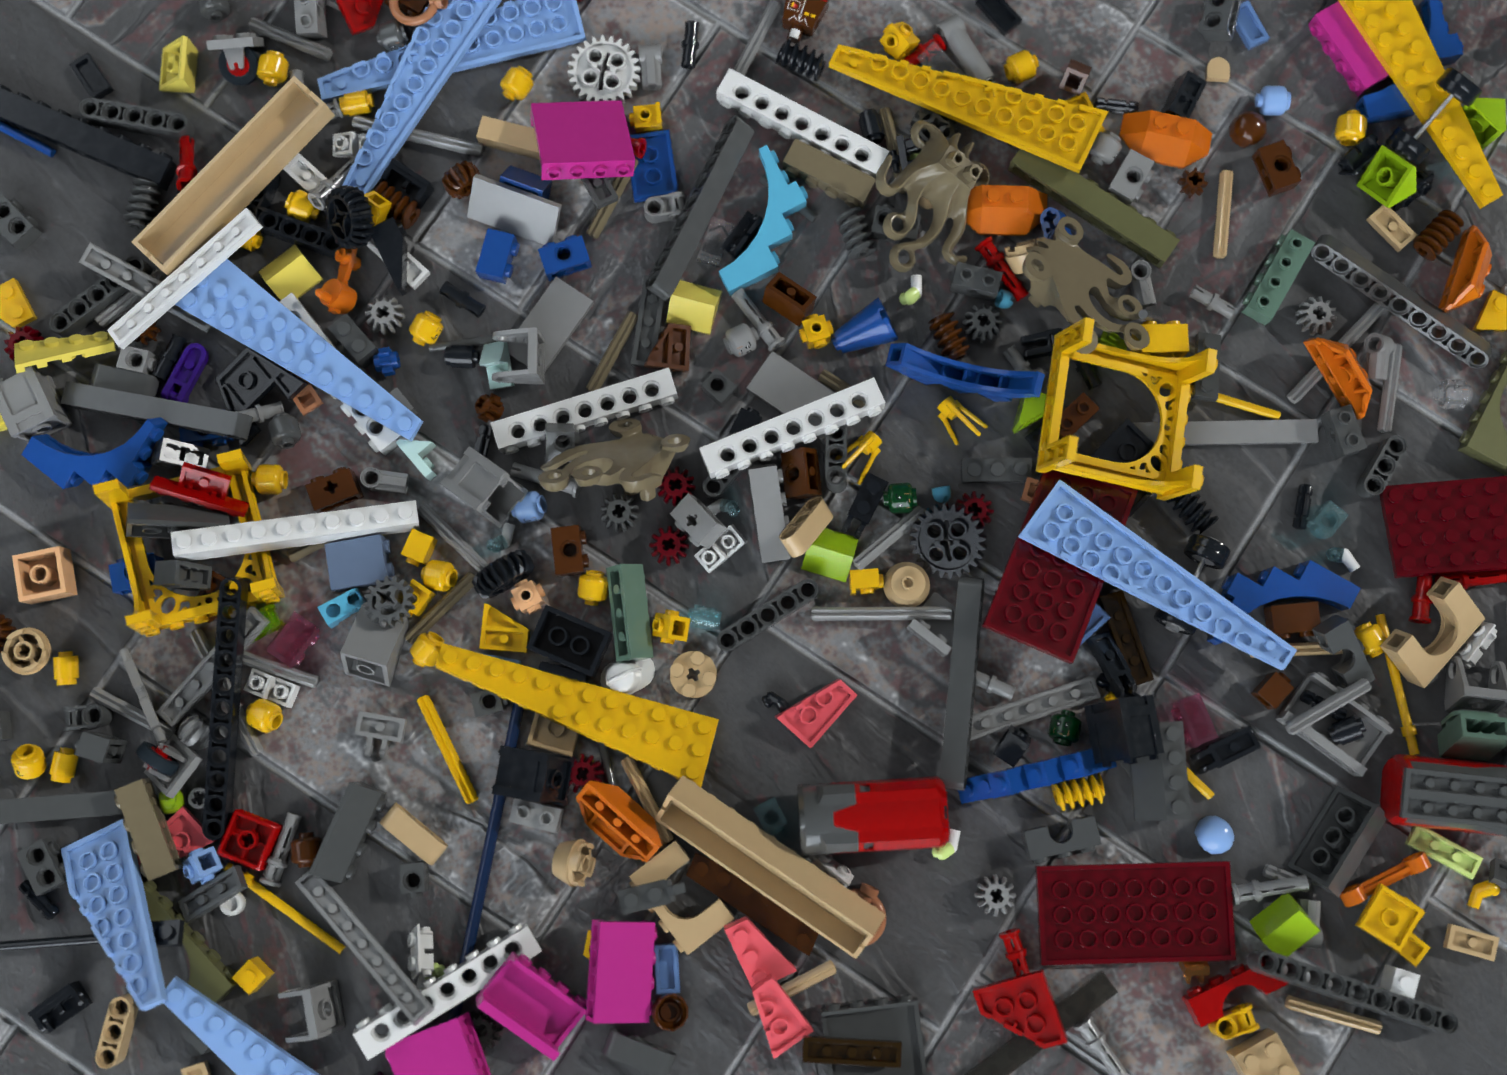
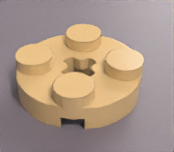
M688 651L679 655L670 668L672 686L679 694L687 698H701L707 695L716 683V666L709 656L700 651ZM693 668L694 671H700V674L697 675V681L693 679L688 680L689 669Z

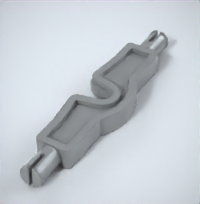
M123 648L119 650V654L157 741V745L160 742L165 743L167 739L129 648Z

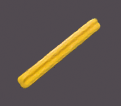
M424 695L418 698L417 703L465 803L471 804L477 801L478 795L430 696Z

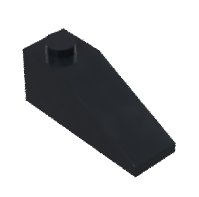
M392 217L373 226L374 234L371 237L397 290L403 296L407 292L408 244L404 237L408 234L402 223L397 224Z

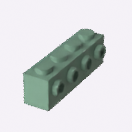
M1292 229L1286 235L1281 234L1274 245L1277 247L1275 253H1270L1263 264L1266 266L1263 273L1260 272L1253 282V285H1255L1253 292L1249 291L1243 299L1242 304L1245 306L1241 313L1266 326L1275 316L1316 242Z
M618 564L606 568L616 662L641 661L653 658L643 564Z

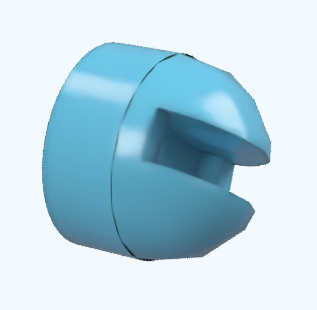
M1000 289L995 299V306L1002 309L1010 308L1014 303L1012 301L1014 300L1013 294L1007 290Z
M950 486L932 488L934 500L939 503L947 502L951 497Z

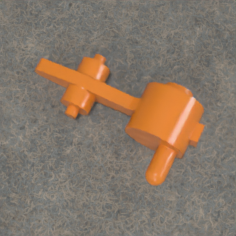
M340 248V250H336L335 260L340 263L337 279H330L322 288L315 290V295L320 299V302L329 307L328 312L334 315L347 314L356 304L357 293L348 285L351 272L361 267V259L356 256L357 249Z

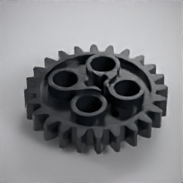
M947 502L943 503L942 509L937 503L933 506L934 511L926 508V516L920 514L918 516L920 522L915 521L913 523L914 528L917 530L910 532L911 536L916 537L910 541V545L916 546L912 554L919 553L920 555L916 562L924 561L923 569L930 566L932 568V575L938 570L940 578L943 577L945 572H948L950 579L954 576V572L961 577L963 569L970 573L972 570L970 564L977 567L979 564L977 559H982L984 556L980 551L987 548V545L981 543L987 539V536L980 535L984 531L985 526H977L981 519L976 518L973 520L971 517L974 511L967 514L965 513L966 506L964 505L959 510L957 509L956 502H954L951 508H949ZM945 520L949 522L948 538L953 540L949 546L952 560L948 559V541L944 540L947 535ZM960 523L965 531L962 533L956 532L953 524ZM930 525L939 526L941 533L934 534L930 529ZM961 546L965 548L967 554L961 556L957 554L955 548ZM932 548L941 549L943 556H935Z

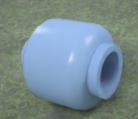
M1264 86L1260 93H1257L1255 96V107H1258L1260 114L1263 116H1281L1290 108L1291 93L1287 92L1284 86Z
M536 491L527 492L525 498L516 504L511 514L521 523L541 520L544 513L547 512L546 500L543 495Z

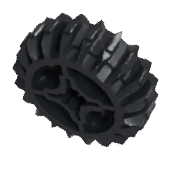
M348 185L331 190V193L327 195L328 201H325L327 209L324 210L327 216L325 220L328 222L327 229H330L331 237L335 238L336 244H339L341 248L352 250L368 245V241L372 239L371 235L374 234L372 226L375 225L372 218L374 215L371 212L372 206L368 204V197H364V192L360 191L358 187Z
M516 550L489 563L488 566L484 567L474 576L472 583L475 591L481 598H492L514 587L516 583L527 578L533 572L535 566L530 555L525 550Z

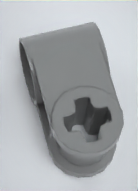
M672 192L666 195L649 197L644 203V216L646 220L653 224L677 221L684 207L685 193ZM651 207H658L660 209L658 213H651L648 210Z

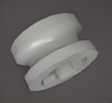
M205 787L194 788L188 795V802L195 809H204V799L203 804L202 802H196V799L199 797L198 792L205 794Z

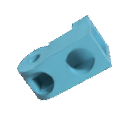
M353 588L317 608L327 625L332 629L339 625L341 621L358 612L361 605L366 601L359 589Z

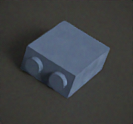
M381 534L324 544L330 586L334 592L377 586V579L382 583L385 576L391 581L392 576H395L393 563H389L388 554L391 553L389 539L386 540V537Z

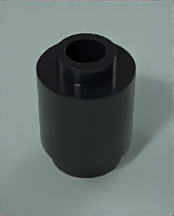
M875 109L861 112L858 122L862 137L875 144L881 143L885 137V131L880 114Z
M451 345V347L445 348V364L451 365L452 368H475L476 364L480 362V351L476 350L475 345Z
M1354 715L1334 722L1331 727L1327 728L1336 746L1339 744L1343 746L1364 737L1363 732L1367 731L1361 717L1356 719Z

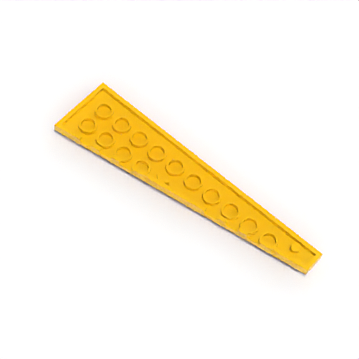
M1338 0L1422 125H1424L1449 96V93L1436 83L1439 77L1443 75L1445 69L1413 1ZM1453 97L1426 130L1475 203L1482 209L1503 196V193L1460 101Z
M838 44L829 62V68L1078 174L1108 113L1106 110L1082 104L1077 106L1066 103V100L1045 98L1044 95L1038 93L1032 95L1024 93L1021 89L1005 87L1001 84L945 70L944 72L932 70L931 67L922 65V67L909 64V61L905 60L896 61L888 59L885 55L872 54L869 51Z
M442 643L435 664L437 669L465 682H470L483 690H488L502 699L512 701L526 710L529 709L552 722L596 742H601L613 750L625 753L637 761L640 760L649 764L651 767L659 771L662 770L676 779H680L683 775L689 780L694 781L699 787L702 786L719 719Z

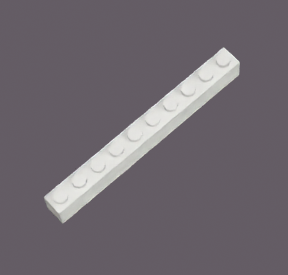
M416 500L176 531L171 532V541L175 559L188 562L337 542L377 534L389 535L411 532L412 528L419 531L420 526Z

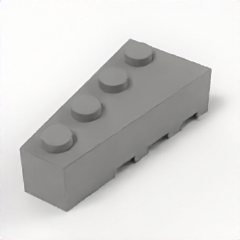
M775 463L750 466L747 468L750 478V490L757 525L762 563L790 559L788 551L779 539L780 533L789 524L788 515L784 516L783 506H787L785 492H780L779 483H783L782 469H777Z

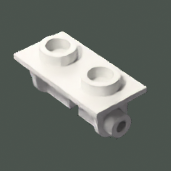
M1483 621L1453 656H1460L1464 667L1468 669L1471 666L1474 667L1483 655L1479 648L1487 650L1493 640L1496 639V633L1498 632L1495 629L1496 624Z
M831 854L810 855L806 859L808 862L816 865L821 871L827 872L830 877L835 878L845 887L849 886L854 878L849 868L835 861Z
M417 924L407 937V945L411 947V956L408 959V970L411 971V979H415L419 973H422V977H431L434 971V954L425 953V950H433V932L430 927H422L420 930V924Z

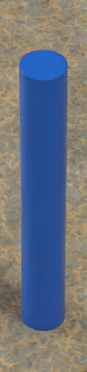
M0 121L1 132L51 158L55 156L56 150Z

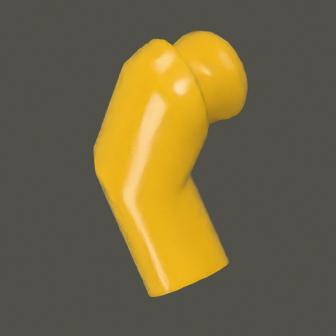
M1489 880L1475 884L1469 896L1467 906L1479 910L1482 899L1492 895L1497 896L1500 893V886L1490 883Z

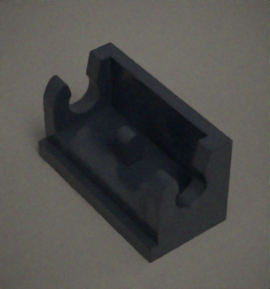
M1188 70L1177 78L1161 112L1190 118L1207 81Z
M392 158L391 163L383 172L381 178L388 183L387 188L390 186L395 187L394 193L401 191L402 198L409 196V203L416 201V208L421 210L434 192L433 186L428 180Z
M76 981L69 983L28 1012V1015L32 1017L41 1032L48 1030L50 1033L93 1002L81 983Z

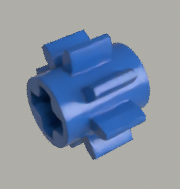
M390 347L378 348L379 353L373 355L376 371L382 372L385 377L396 375L395 370L401 368L398 352H392Z

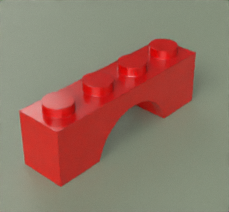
M1262 957L1261 966L1264 967L1265 958ZM1239 964L1232 967L1230 973L1224 976L1220 974L1208 980L1209 983L1202 987L1197 985L1188 989V994L1182 996V999L1194 1023L1202 1028L1223 1017L1225 998L1234 988L1250 985L1259 992L1268 995L1288 985V983L1256 973L1248 967V964Z

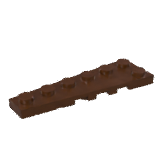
M695 853L686 876L804 954L810 956L819 933L714 860Z

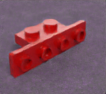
M184 462L178 482L155 476L149 486V490L155 491L159 495H169L179 498L186 503L200 504L207 509H217L227 512L234 517H245L250 506L248 502L227 497L232 476Z

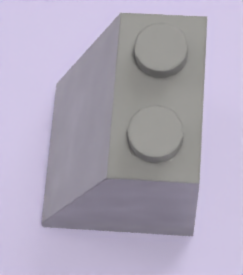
M362 604L340 652L344 672L346 675L390 687L405 642L404 635L409 629L407 617H403V624L396 621L395 627L392 628L387 623L386 627L383 628L379 623L374 624L370 620L371 618L365 614L367 610Z

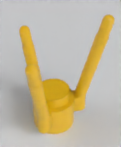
M951 396L947 397L937 407L941 412L938 417L944 423L955 445H958L959 442L947 418L953 420L958 417L977 436H980L981 433L961 411L983 428H988L987 424Z
M868 431L864 436L861 435L854 443L847 447V454L857 446L858 449L842 464V468L845 469L861 452L866 455L871 453L857 482L858 485L862 484L876 456L881 452L878 447L882 444V440L872 431ZM841 455L835 457L836 460L842 458Z

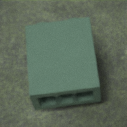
M1456 710L1450 712L1441 721L1443 730L1437 734L1440 757L1488 762L1507 746V718L1499 717L1498 714L1490 712Z

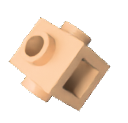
M524 579L514 585L515 589L511 590L513 597L510 600L516 611L520 609L522 613L531 615L541 610V606L546 604L543 598L546 594L541 584H536L533 580L528 581ZM530 592V598L524 600L522 595Z

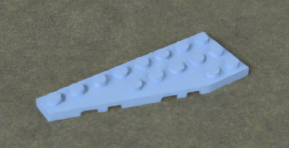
M123 819L61 848L70 895L78 902L82 915L86 916L92 925L90 928L105 953L115 963L114 968L127 983L126 987L140 1010L147 1011L168 1001L137 854L134 853L131 846L133 841L131 834L126 831Z

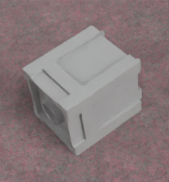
M33 366L25 367L26 372L18 373L6 380L0 378V414L11 437H18L28 443L32 436L43 434L50 436L74 425L66 407L60 404L62 398L51 376H45Z
M469 446L463 453L465 455L440 484L487 520L501 528L508 520V515L516 504L525 498L528 490L510 478V475L502 468Z

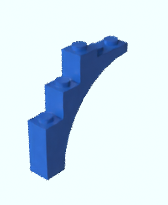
M1423 0L1420 3L1422 23L1442 65L1454 64L1463 55V43L1459 40L1458 33L1448 34L1449 26L1443 16L1442 2L1440 0ZM1395 83L1381 91L1363 96L1355 104L1356 110L1360 111L1367 118L1368 124L1409 117L1415 114Z
M909 343L891 344L885 365L924 385L942 384L958 393H978L994 402H1011L1012 398L1040 397L1045 374L1039 371H1011L972 365L933 354Z
M161 417L147 419L139 431L126 443L105 453L79 451L61 444L48 434L32 436L21 455L62 489L77 487L84 480L94 485L115 480L116 478L127 487L141 485L148 479V472L152 467L146 460L152 455V448L155 443L163 437V430L168 423Z
M1309 560L1297 565L1293 572L1295 578L1275 566L1267 570L1264 569L1257 579L1259 584L1240 573L1227 576L1221 585L1223 589L1221 596L1228 599V601L1246 614L1261 605L1283 599H1308L1325 603L1343 611L1351 608L1361 588ZM1209 635L1207 639L1208 642L1214 645L1223 642L1212 635Z
M1091 747L1025 765L967 777L965 791L958 790L961 804L998 798L1029 789L1050 786L1066 780L1086 777L1115 768L1117 764L1114 761L1111 762L1112 766L1103 768L1102 763L1095 764Z

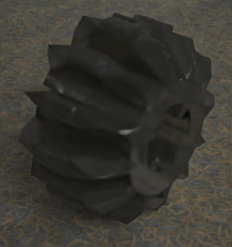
M480 1009L478 1014L474 1010L471 1011L469 1014L482 1050L486 1049V1044L492 1049L495 1046L494 1040L499 1041L501 1039V1035L497 1032L502 1031L503 1026L496 1025L497 1021L489 1015H485V1012ZM483 1024L486 1026L484 1030H487V1032L480 1034L478 1032L480 1028L477 1029V1027Z

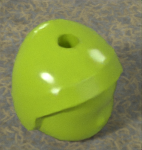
M180 790L173 799L167 797L162 791L159 793V806L164 814L176 813L181 807L185 806L184 795Z

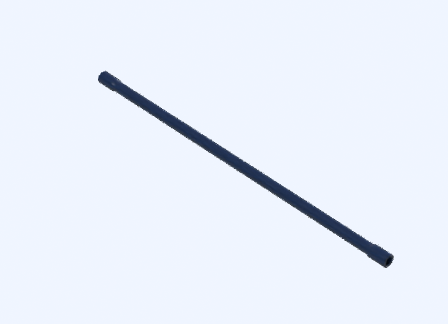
M514 702L504 746L516 748L524 708ZM494 794L459 964L466 961L465 956L475 949L506 796ZM466 969L462 973V977L467 981L470 969ZM464 1001L449 1009L447 1021L461 1015Z

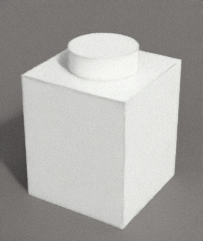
M1385 964L1379 988L1414 999L1420 975Z

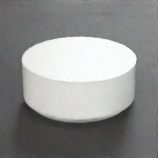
M240 892L221 904L220 910L228 916L240 914L246 906L244 895Z

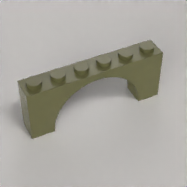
M1506 350L1499 359L1501 364L1498 370H1495L1489 379L1491 384L1488 390H1485L1479 399L1481 404L1478 410H1475L1469 419L1471 424L1468 430H1465L1459 439L1461 444L1458 448L1459 452L1507 476V431L1501 419L1500 401L1507 385Z
M142 877L151 921L178 919L185 921L183 914H178L172 908L173 903L164 895L161 896L156 890L157 885L152 880L148 881L147 878ZM184 922L182 943L187 951L190 963L188 984L219 1004L238 985L232 979L236 972L232 968L226 967L220 961L221 956L214 949H209L204 943L205 938L199 932L193 931L188 925L189 923Z

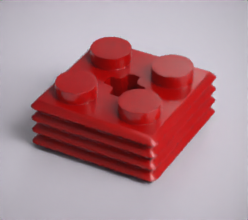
M235 809L218 847L217 855L256 871L265 870L267 858L272 854L282 830V825L243 809ZM252 835L254 842L248 845L249 841L246 840V836Z

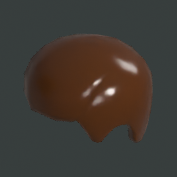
M1246 111L1239 114L1229 126V136L1232 141L1243 148L1256 145L1262 141L1267 133L1265 119L1255 111Z
M666 993L658 997L652 1006L654 1023L660 1029L666 1031H676L682 1027L688 1018V1005L683 997L675 993Z

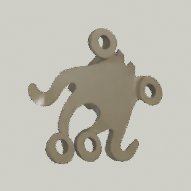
M920 120L915 122L910 130L914 145L922 149L918 156L905 167L891 184H888L886 182V175L892 163V155H888L878 169L875 178L877 190L886 197L894 196L902 188H905L907 191L908 204L905 211L902 213L892 212L884 218L883 231L891 240H902L910 232L916 221L920 198L924 197L932 203L933 220L926 234L915 241L896 244L890 250L889 261L891 266L896 271L904 273L914 267L916 262L915 251L927 247L939 236L947 218L953 219V227L942 246L943 258L953 265H957V262L965 263L967 261V256L953 254V249L965 231L970 191L973 187L988 185L990 181V173L987 167L981 162L969 160V154L975 145L974 142L958 150L957 145L961 133L953 135L947 141L946 137L935 125ZM922 128L927 129L930 133V138L927 142L922 141L919 137ZM981 175L980 181H979L978 183H976V181L978 180L979 176ZM896 217L903 221L901 231H895L892 227V222ZM902 250L909 253L910 258L906 264L900 263L898 258Z
M1069 216L1061 218L1054 230L1053 240L1044 237L1037 238L1035 240L1039 247L1031 246L1026 248L1029 254L1023 262L1022 271L1031 284L1029 290L1031 295L1028 300L1036 308L1040 305L1044 307L1054 306L1071 325L1082 319L1080 315L1084 318L1095 319L1094 326L1105 332H1122L1125 344L1131 350H1141L1148 346L1150 337L1142 325L1135 322L1125 325L1113 323L1104 318L1093 306L1089 293L1099 301L1109 315L1122 321L1139 319V311L1143 309L1140 302L1131 295H1122L1119 298H1114L1109 294L1107 287L1116 290L1131 283V271L1122 260L1112 254H1107L1106 257L1107 262L1114 271L1082 250L1078 243L1083 238L1084 231L1082 225L1076 219ZM1065 227L1071 229L1075 235L1067 233ZM1123 302L1128 304L1133 312L1127 311L1123 307ZM1094 329L1092 343L1082 347L1077 352L1088 354L1096 349L1098 336ZM1130 333L1135 335L1139 339V341L1134 340L1130 336Z
M631 418L616 420L609 425V430L614 436L622 438L580 445L568 449L540 466V469L545 472L539 475L538 480L541 486L550 492L561 491L567 488L571 475L577 484L582 487L592 485L609 486L618 483L622 485L626 495H636L640 492V499L647 502L656 497L655 488L662 485V479L675 453L683 452L687 449L690 437L683 434H672L663 438L649 433L643 434L639 420ZM571 461L562 470L557 469L563 464Z

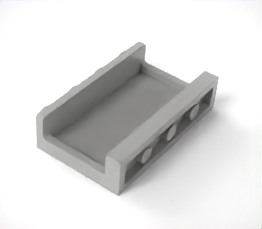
M1321 672L1307 673L1275 719L1284 725L1286 722L1312 708L1311 704L1307 705L1300 701L1304 690H1309L1315 693V696L1318 695L1327 699L1344 688L1332 685L1329 682L1330 679ZM1353 700L1342 706V708L1347 710L1345 718L1352 715L1356 719L1361 717L1367 730L1363 732V738L1343 746L1342 744L1336 746L1327 729L1332 726V723L1338 721L1332 718V715H1327L1296 733L1352 776L1362 777L1367 770L1364 767L1384 737L1387 734H1392L1394 729L1388 726L1389 722L1379 715L1375 716L1369 712L1370 708L1366 704Z

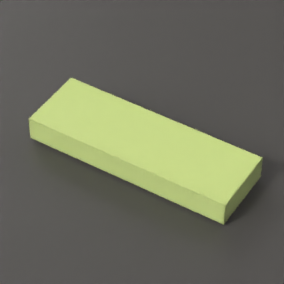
M1413 827L1405 842L1406 845L1419 852L1424 851L1428 857L1472 880L1483 860L1479 855L1429 828Z

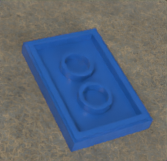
M669 129L630 135L631 138L635 139L645 138L647 143L643 158H636L639 162L631 177L634 203L645 202L652 196L679 192Z

